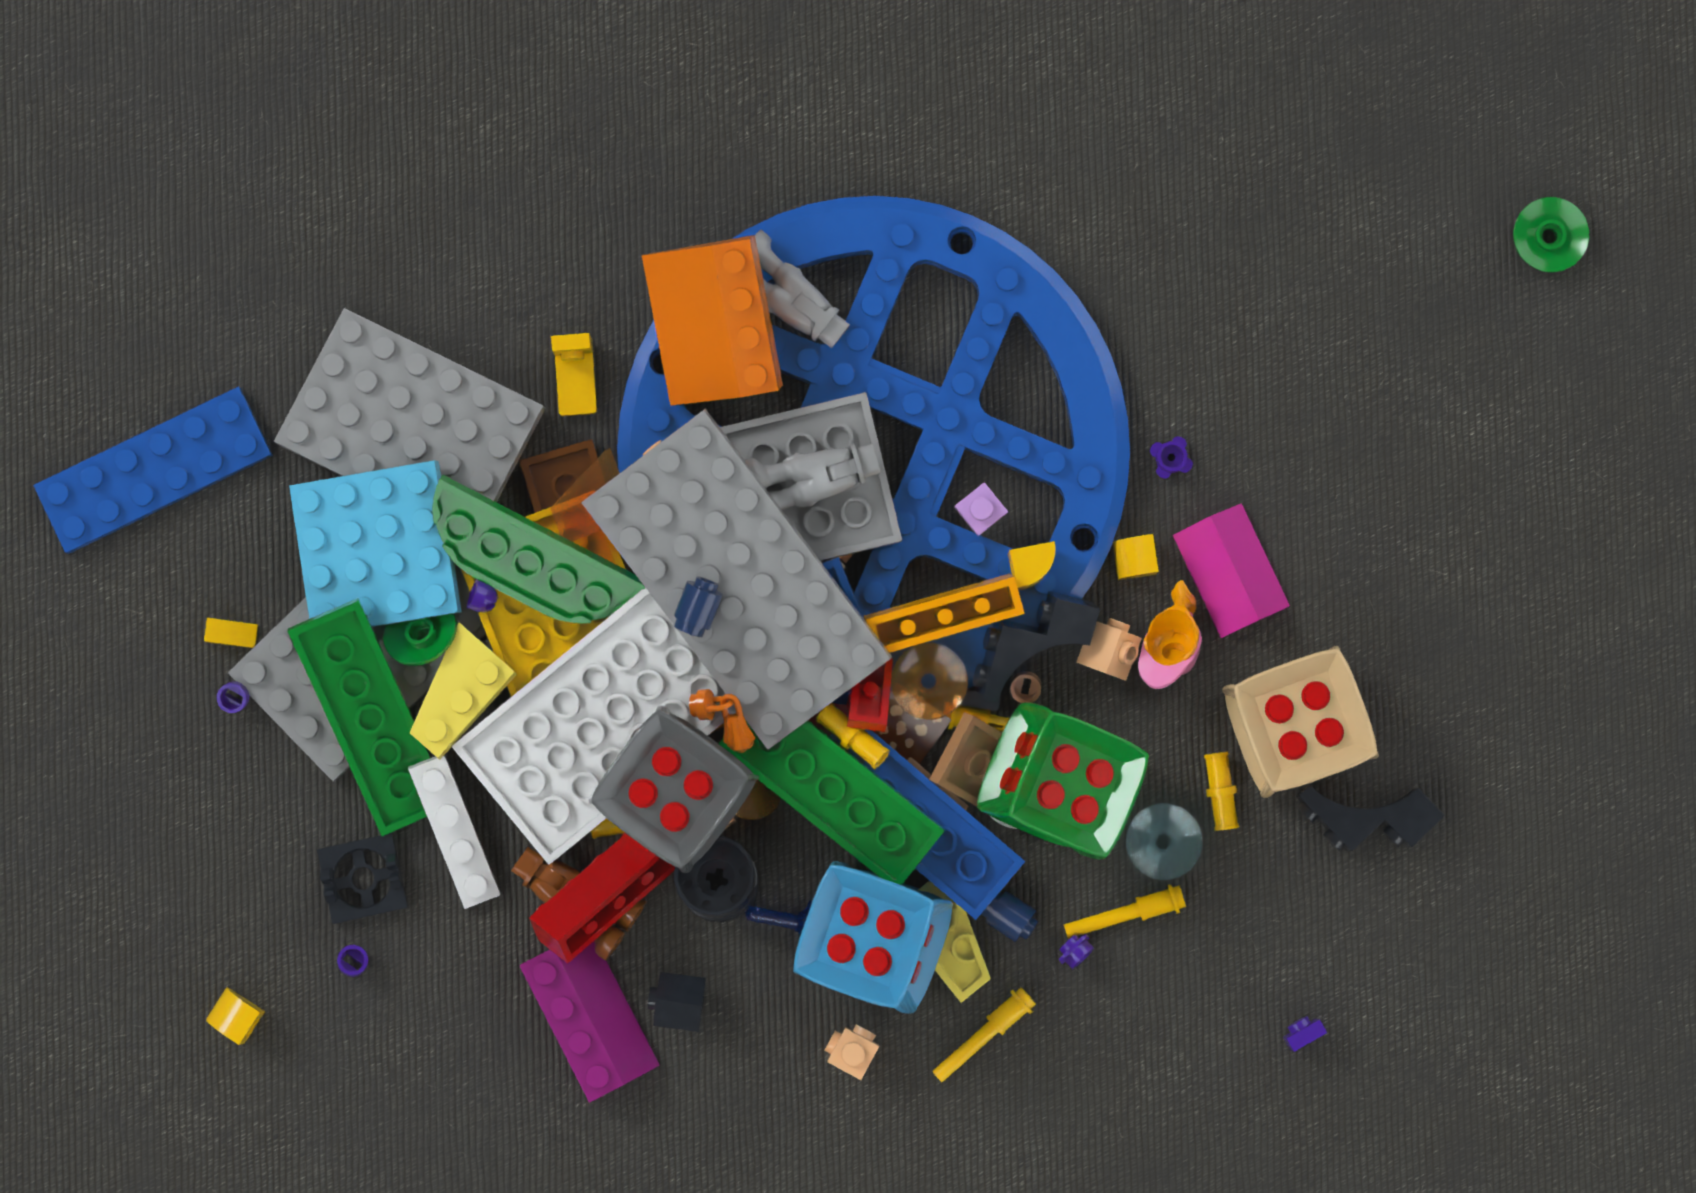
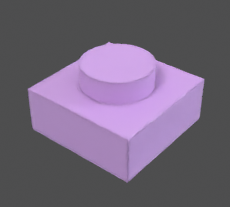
M985 482L954 506L978 537L1008 513L1007 509Z

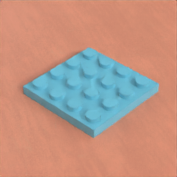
M433 460L289 485L309 619L359 598L372 627L462 612L455 563L442 547L443 542L438 533L436 523L434 524L433 497L436 486L441 478L439 461Z

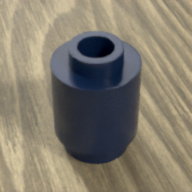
M699 576L696 577L695 582L687 581L674 613L676 618L674 627L687 634L703 637L705 630H710L723 594L717 590L719 585L714 581Z
M1000 891L981 913L986 918L985 923L1015 943L1019 937L1027 940L1039 922L1033 918L1036 910L1008 891L1004 893Z

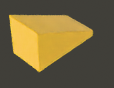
M207 618L204 641L214 644L254 648L256 646L258 624Z

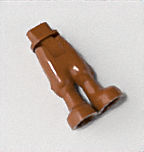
M529 846L511 870L524 880L522 885L530 888L544 903L557 894L569 880L581 873L557 859L548 865L544 858ZM641 899L618 919L615 924L625 932H628L647 902ZM610 926L594 940L596 954L605 961L612 955L625 936V933L615 926Z

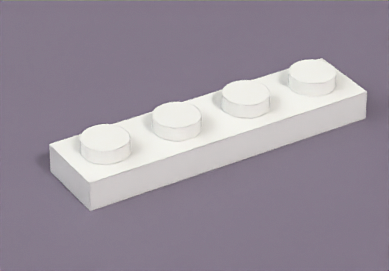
M444 755L441 760L435 756L409 766L408 770L464 908L466 909L500 896V890L446 756Z

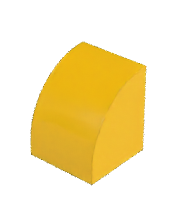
M1153 534L1113 542L1118 580L1151 576L1159 572Z
M1055 541L1009 550L1008 558L1011 573L1015 577L1018 591L1036 585L1046 576L1054 561Z
M226 987L206 1018V1021L224 1036L241 1045L245 1044L265 1011Z

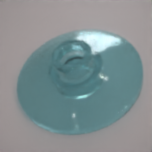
M1155 804L1140 811L1131 821L1126 834V849L1133 865L1144 875L1158 880L1175 879L1186 874L1198 861L1202 850V833L1195 818L1185 809L1173 804ZM1161 834L1167 835L1170 839V845L1166 849H1160L1156 845V839Z

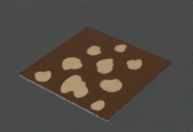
M896 683L890 691L885 732H873L906 760L911 757L920 764L951 722V719Z

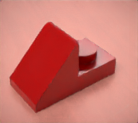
M893 658L849 689L847 727L885 732L888 719Z

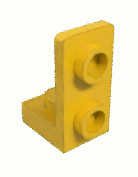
M590 334L551 336L552 352L555 355L559 414L561 416L595 414L597 412L593 346Z

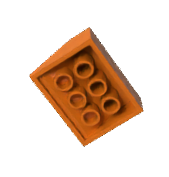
M755 235L642 255L670 406L740 398L779 391L783 386Z

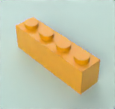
M1009 573L864 615L863 618L890 653L1025 613L1015 577Z

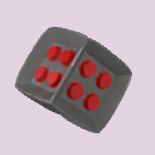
M658 706L656 712L640 726L609 767L595 789L592 798L589 799V803L593 804L609 821L653 854L678 867L682 873H689L693 865L711 848L751 792L755 781L759 780V775L753 774L739 759L695 726L672 714L667 707Z

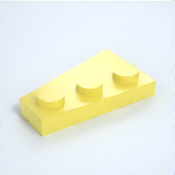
M458 623L455 638L443 656L410 734L441 760L450 750L451 746L459 740L517 673L461 623Z
M928 881L918 890L932 893L942 899L953 902L948 933L935 971L962 1003L988 982L991 977L966 911L931 881Z

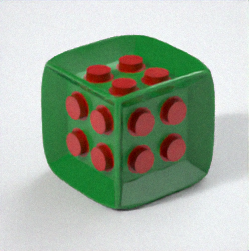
M1024 702L1011 715L997 743L980 787L977 808L981 812L1033 836L1057 845L1070 847L1083 856L1103 860L1115 847L1127 823L1146 774L1149 754L1135 744L1090 723L1069 715L1053 712L1051 709L1040 704Z

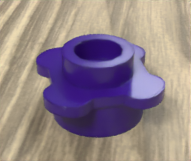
M1176 436L1172 441L1164 444L1156 442L1151 446L1150 454L1156 459L1158 466L1156 474L1160 478L1167 479L1172 473L1179 471L1187 473L1191 470L1193 463L1187 457L1185 449L1187 442L1184 438ZM1169 454H1173L1175 456L1174 461L1168 460Z
M1076 934L1073 935L1059 949L1063 954L1059 958L1060 963L1063 965L1066 962L1071 969L1076 968L1094 950V947L1088 942L1089 936L1084 934L1079 938Z

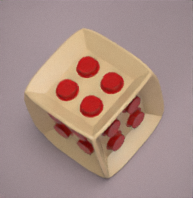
M1334 646L1329 650L1317 652L1251 676L1236 685H1226L1222 689L1225 694L1228 714L1243 757L1263 798H1268L1278 791L1296 788L1357 766L1367 760L1379 757L1374 731L1352 671L1339 646Z

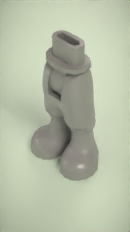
M760 230L755 234L761 269L772 276L775 281L773 285L763 279L769 312L796 330L809 336L812 335V340L816 341L819 338L832 348L850 324L837 315L840 310L832 307L819 290L803 276L800 268H796L786 262L783 263L771 250V238L763 230Z
M852 444L849 448H834L807 454L797 452L786 458L782 463L764 465L755 458L744 460L765 488L786 480L795 481V484L789 488L769 492L782 511L794 505L799 507L813 506L819 500L853 487L858 481L861 484L866 483V477L881 473L873 444L859 448Z

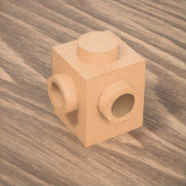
M1112 618L1108 619L1107 624L1097 621L1090 646H1082L1076 663L1126 681L1131 666L1138 656V647L1142 638L1128 633L1130 625Z
M857 1024L853 1030L845 1027L842 1034L835 1030L824 1050L830 1054L827 1062L862 1080L879 1048V1044L873 1041L876 1035Z

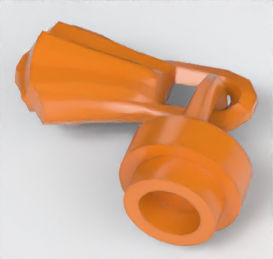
M701 689L696 694H691L689 710L693 717H698L699 720H712L715 712L721 711L724 721L723 741L730 749L738 753H744L753 746L755 736L746 723L741 703L736 696L732 694L714 696L711 689ZM734 704L736 714H729L728 708Z

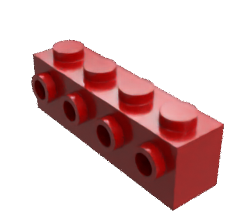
M624 833L617 842L603 854L598 855L587 868L575 878L569 880L557 894L546 903L540 905L535 913L529 917L538 940L568 964L675 870V866L662 860Z

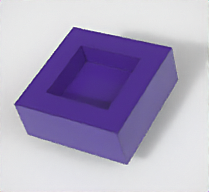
M1305 1016L1287 1027L1290 1033L1285 1035L1283 1039L1289 1049L1295 1052L1323 1036L1327 1031L1320 1019L1315 1018L1310 1021L1308 1016Z

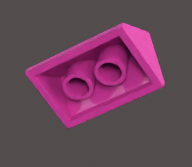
M1242 503L1211 515L1173 535L1220 638L1290 607Z

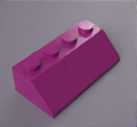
M594 941L568 964L549 949L519 965L589 1103L660 1066L609 964L596 954Z

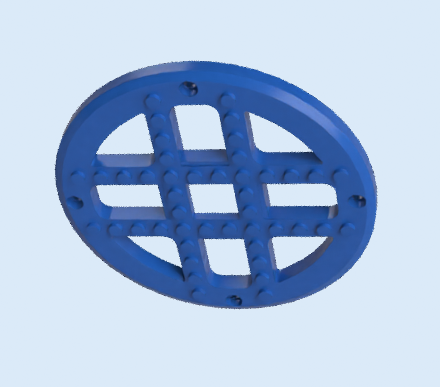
M863 196L812 203L777 214L734 237L751 236L763 230L771 238V250L783 263L792 264L800 269L825 261L867 254L872 255V260L846 319L850 326L832 348L826 344L812 342L772 325L781 373L810 385L801 408L866 392L870 409L923 430L895 498H892L902 542L872 550L854 592L862 616L890 608L906 568L916 558H932L984 581L1009 573L1012 575L1008 552L1012 548L981 535L978 537L974 532L937 517L964 450L1048 484L1057 489L1063 498V509L1049 541H1055V557L1052 566L1039 583L1028 589L1019 590L1025 614L1004 620L1039 627V623L1036 620L1037 611L1041 601H1046L1048 591L1082 599L1095 581L1111 549L1121 520L1128 486L1130 460L1129 427L1122 386L1111 353L1096 323L1078 296L1058 273L1030 248L1003 230L964 212L940 204L910 198ZM965 234L972 240L971 250L966 254L954 252L950 244L954 236ZM922 264L933 265L971 282L978 292V301L941 387L872 359L907 275L911 269ZM761 269L763 279L768 283H774L775 281L772 276ZM1014 316H1018L1029 329L1045 353L1058 379L1066 403L1073 443L1072 449L1065 448L991 417L980 406V393ZM654 320L638 349L626 383L619 418L617 444L619 474L641 458L643 453L659 440L662 442L695 417L686 409L684 404L670 406L665 375L658 373L654 369V360L660 355ZM1079 529L1090 531L1094 537L1093 546L1088 550H1079L1073 544V534ZM994 623L890 652L893 658L890 691L898 683L923 701H930L974 687L973 677L978 664H983L986 650L983 649L984 636L987 628L993 627ZM849 690L832 703L847 705Z

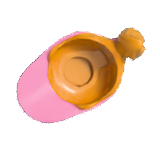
M1183 580L1178 581L1171 592L1174 605L1155 616L1142 643L1138 670L1143 681L1153 689L1165 688L1174 683L1181 675L1191 671L1200 652L1202 636L1193 617L1196 610V599Z

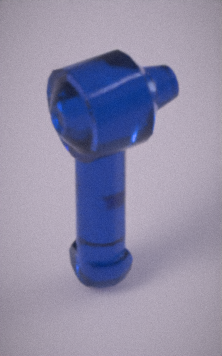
M809 900L807 907L798 912V915L751 906L745 912L746 920L794 929V932H798L801 936L812 901Z

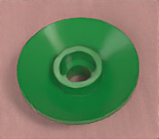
M1545 197L1531 202L1520 212L1513 228V241L1517 253L1526 264L1542 272L1555 273L1572 267L1582 258L1589 243V227L1585 216L1573 203L1558 197ZM1549 230L1555 234L1554 243H1546L1543 240L1542 234L1544 231Z
M455 614L388 624L385 626L383 634L384 646L389 655L401 664L418 666L429 663L445 653L452 644L457 631V620Z

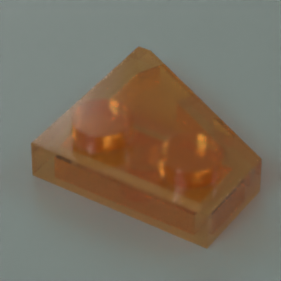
M611 449L605 450L550 508L560 536L574 541L602 530L581 502L620 474Z

